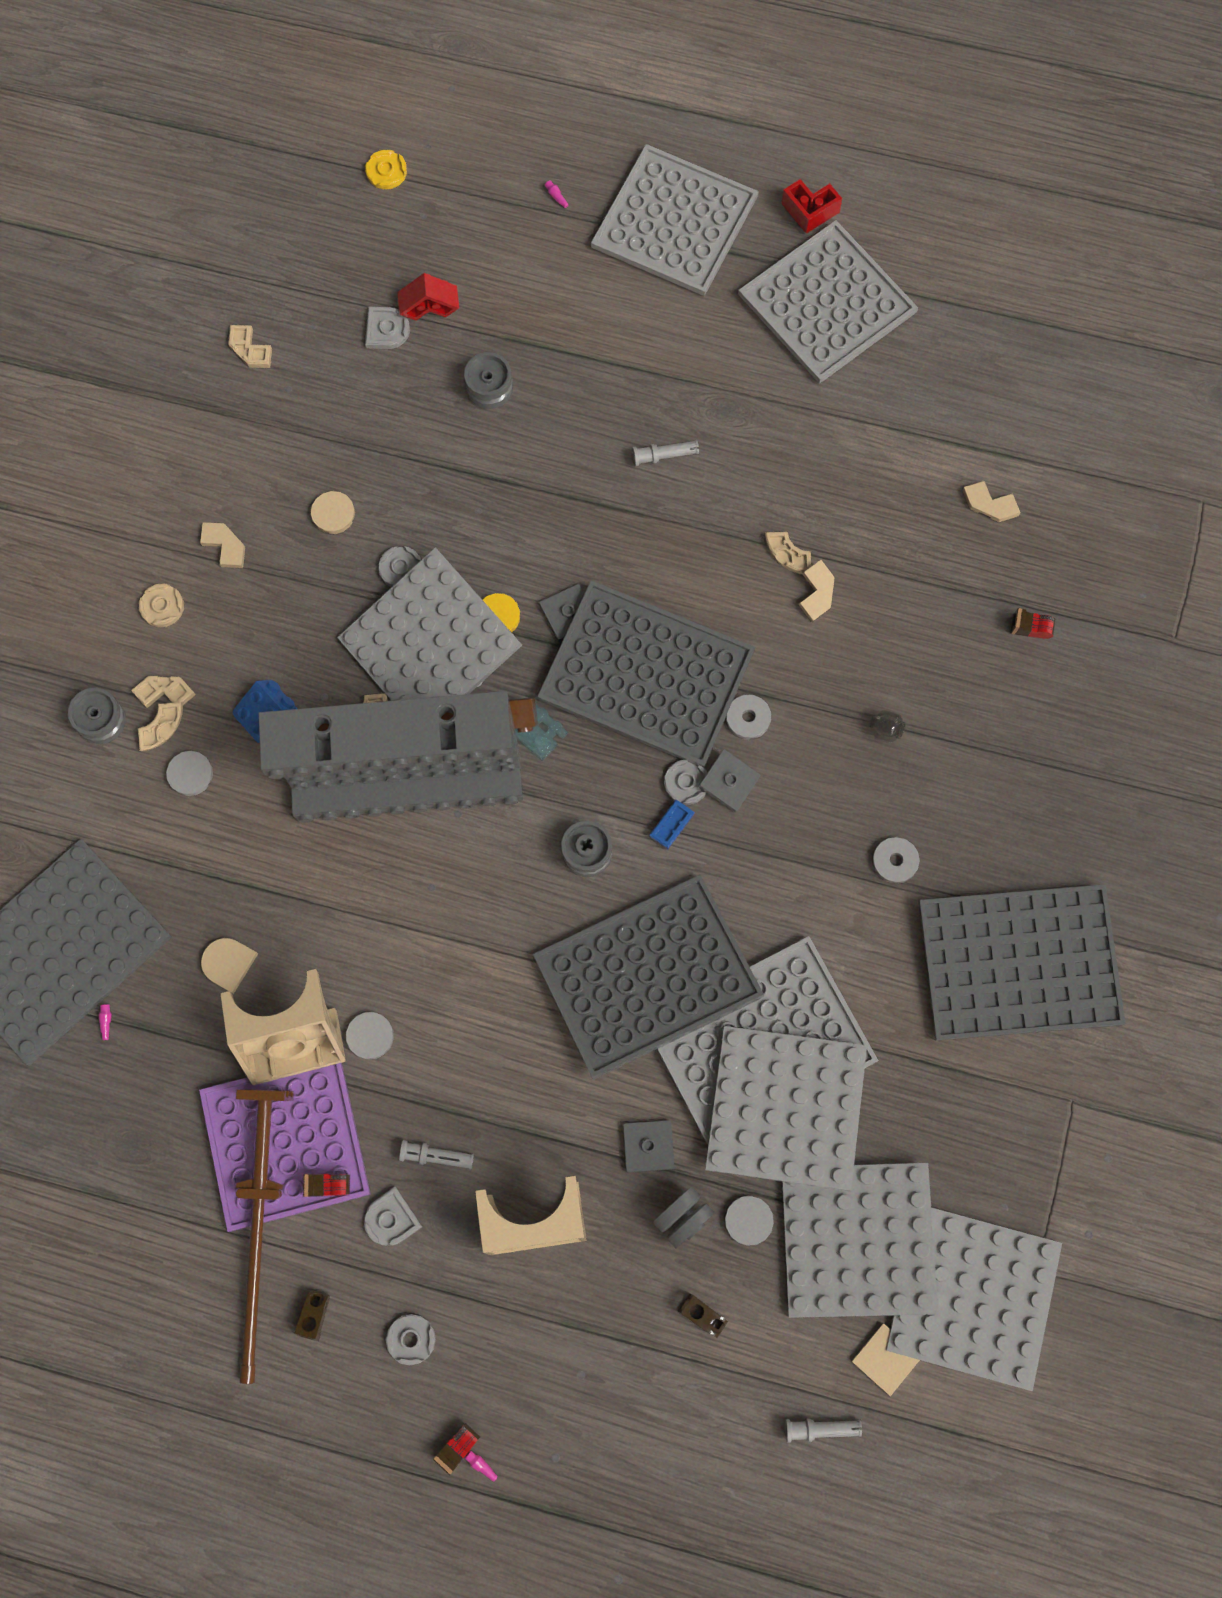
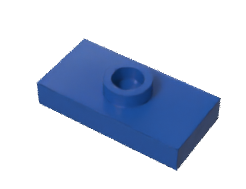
M676 799L649 837L668 850L694 816L695 812Z

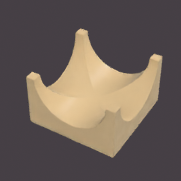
M316 969L307 971L305 989L296 1003L276 1015L264 1017L250 1015L242 1011L235 1004L230 991L221 993L227 1044L252 1085L346 1062L338 1014L335 1008L327 1010L319 974Z
M576 1176L565 1177V1194L557 1210L547 1219L530 1225H520L507 1221L498 1211L493 1195H487L486 1190L475 1191L483 1253L496 1255L587 1241L579 1182H576Z

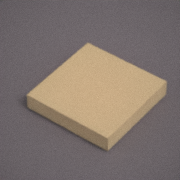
M883 1323L852 1362L891 1396L920 1360L886 1351L891 1329Z

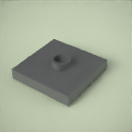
M579 584L539 602L558 642L564 640L584 597Z
M723 749L698 787L736 813L761 775Z
M671 1120L623 1124L627 1173L675 1169Z

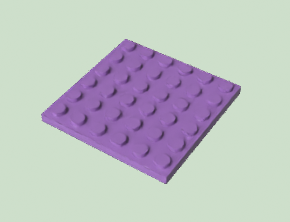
M342 1063L257 1085H252L247 1077L199 1090L227 1232L251 1227L253 1199H241L236 1196V1191L240 1189L236 1188V1183L253 1179L258 1100H237L236 1090L294 1091V1101H272L267 1179L283 1184V1190H281V1198L276 1200L265 1199L263 1223L371 1195ZM303 1174L350 1175V1195L303 1197Z

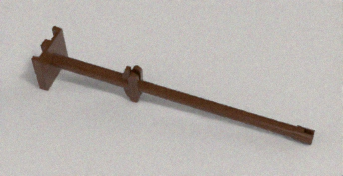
M236 1090L237 1100H258L253 1179L236 1183V1188H240L236 1191L238 1198L253 1199L243 1359L240 1371V1383L242 1384L255 1383V1348L265 1199H279L282 1196L281 1190H283V1184L267 1179L272 1101H294V1091Z

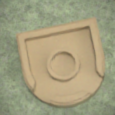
M229 938L219 939L212 942L205 949L201 960L202 970L209 980L234 994L258 953L236 940Z

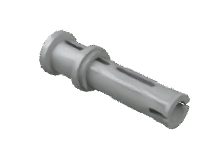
M694 440L658 447L654 444L644 448L632 447L634 465L639 466L640 463L653 462L654 464L659 462V459L699 454V449H697L699 447L698 441Z
M403 1140L399 1161H417L421 1165L431 1162L472 1169L474 1154L430 1148L427 1143L419 1145Z
M807 1418L806 1421L791 1422L789 1419H785V1438L787 1443H791L792 1440L805 1439L808 1442H812L815 1438L862 1437V1430L851 1429L860 1428L862 1424L861 1420L814 1422Z

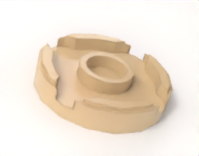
M330 491L316 498L312 504L311 516L314 524L320 531L338 534L351 526L355 517V509L347 495L341 492Z
M155 584L147 588L144 592L145 594L139 600V611L143 619L155 627H168L174 624L184 611V600L177 589L167 584Z

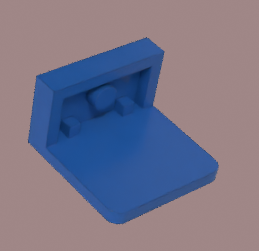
M273 680L256 681L233 710V715L254 740L260 743L259 712L294 710L297 708L294 701L280 690L278 683Z

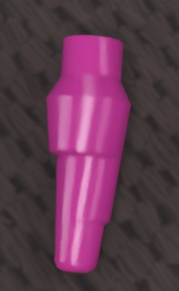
M551 180L546 182L545 187L548 193L564 208H567L568 203L562 196L558 186L553 184Z
M100 1005V1012L98 1014L102 1040H108L112 1013L110 1012V1005Z
M472 1451L468 1452L464 1459L469 1462L470 1466L494 1482L497 1479V1475L493 1472V1469L480 1455H476Z

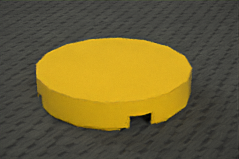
M380 150L370 156L371 159L365 165L366 176L369 182L376 188L383 190L399 186L407 175V166L403 156L394 153L392 150Z
M495 593L483 599L511 632L517 628L520 622V610L512 597Z

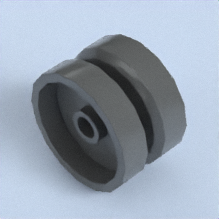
M484 352L475 355L468 361L464 370V380L469 399L476 406L484 409H495L509 401L513 393L511 368L506 359L493 352Z
M97 687L87 688L79 692L70 702L68 719L72 727L88 742L95 744L109 743L123 732L126 724L125 712L120 703L108 691Z
M579 821L570 826L564 833L561 842L563 860L567 868L575 875L594 877L604 872L610 865L612 858L611 837L608 831L599 823Z
M693 1187L688 1189L653 1222L660 1232H665L675 1224L676 1228L668 1235L667 1239L675 1249L686 1239L690 1240L705 1226L704 1223L715 1213L707 1203L702 1204L695 1211L691 1209L700 1200V1195Z

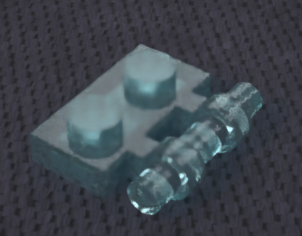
M536 705L538 724L541 721L549 727V730L545 733L536 725L530 732L518 733L517 729L515 731L517 740L543 761L558 746L557 742L552 738L557 734L563 739L568 732L563 728V724L558 720L555 721L548 715L546 709Z

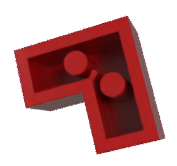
M801 179L783 189L782 205L806 234L840 213L842 197L830 183L815 193H812Z
M423 273L398 291L399 314L416 321L429 311L447 317L459 309L457 285Z

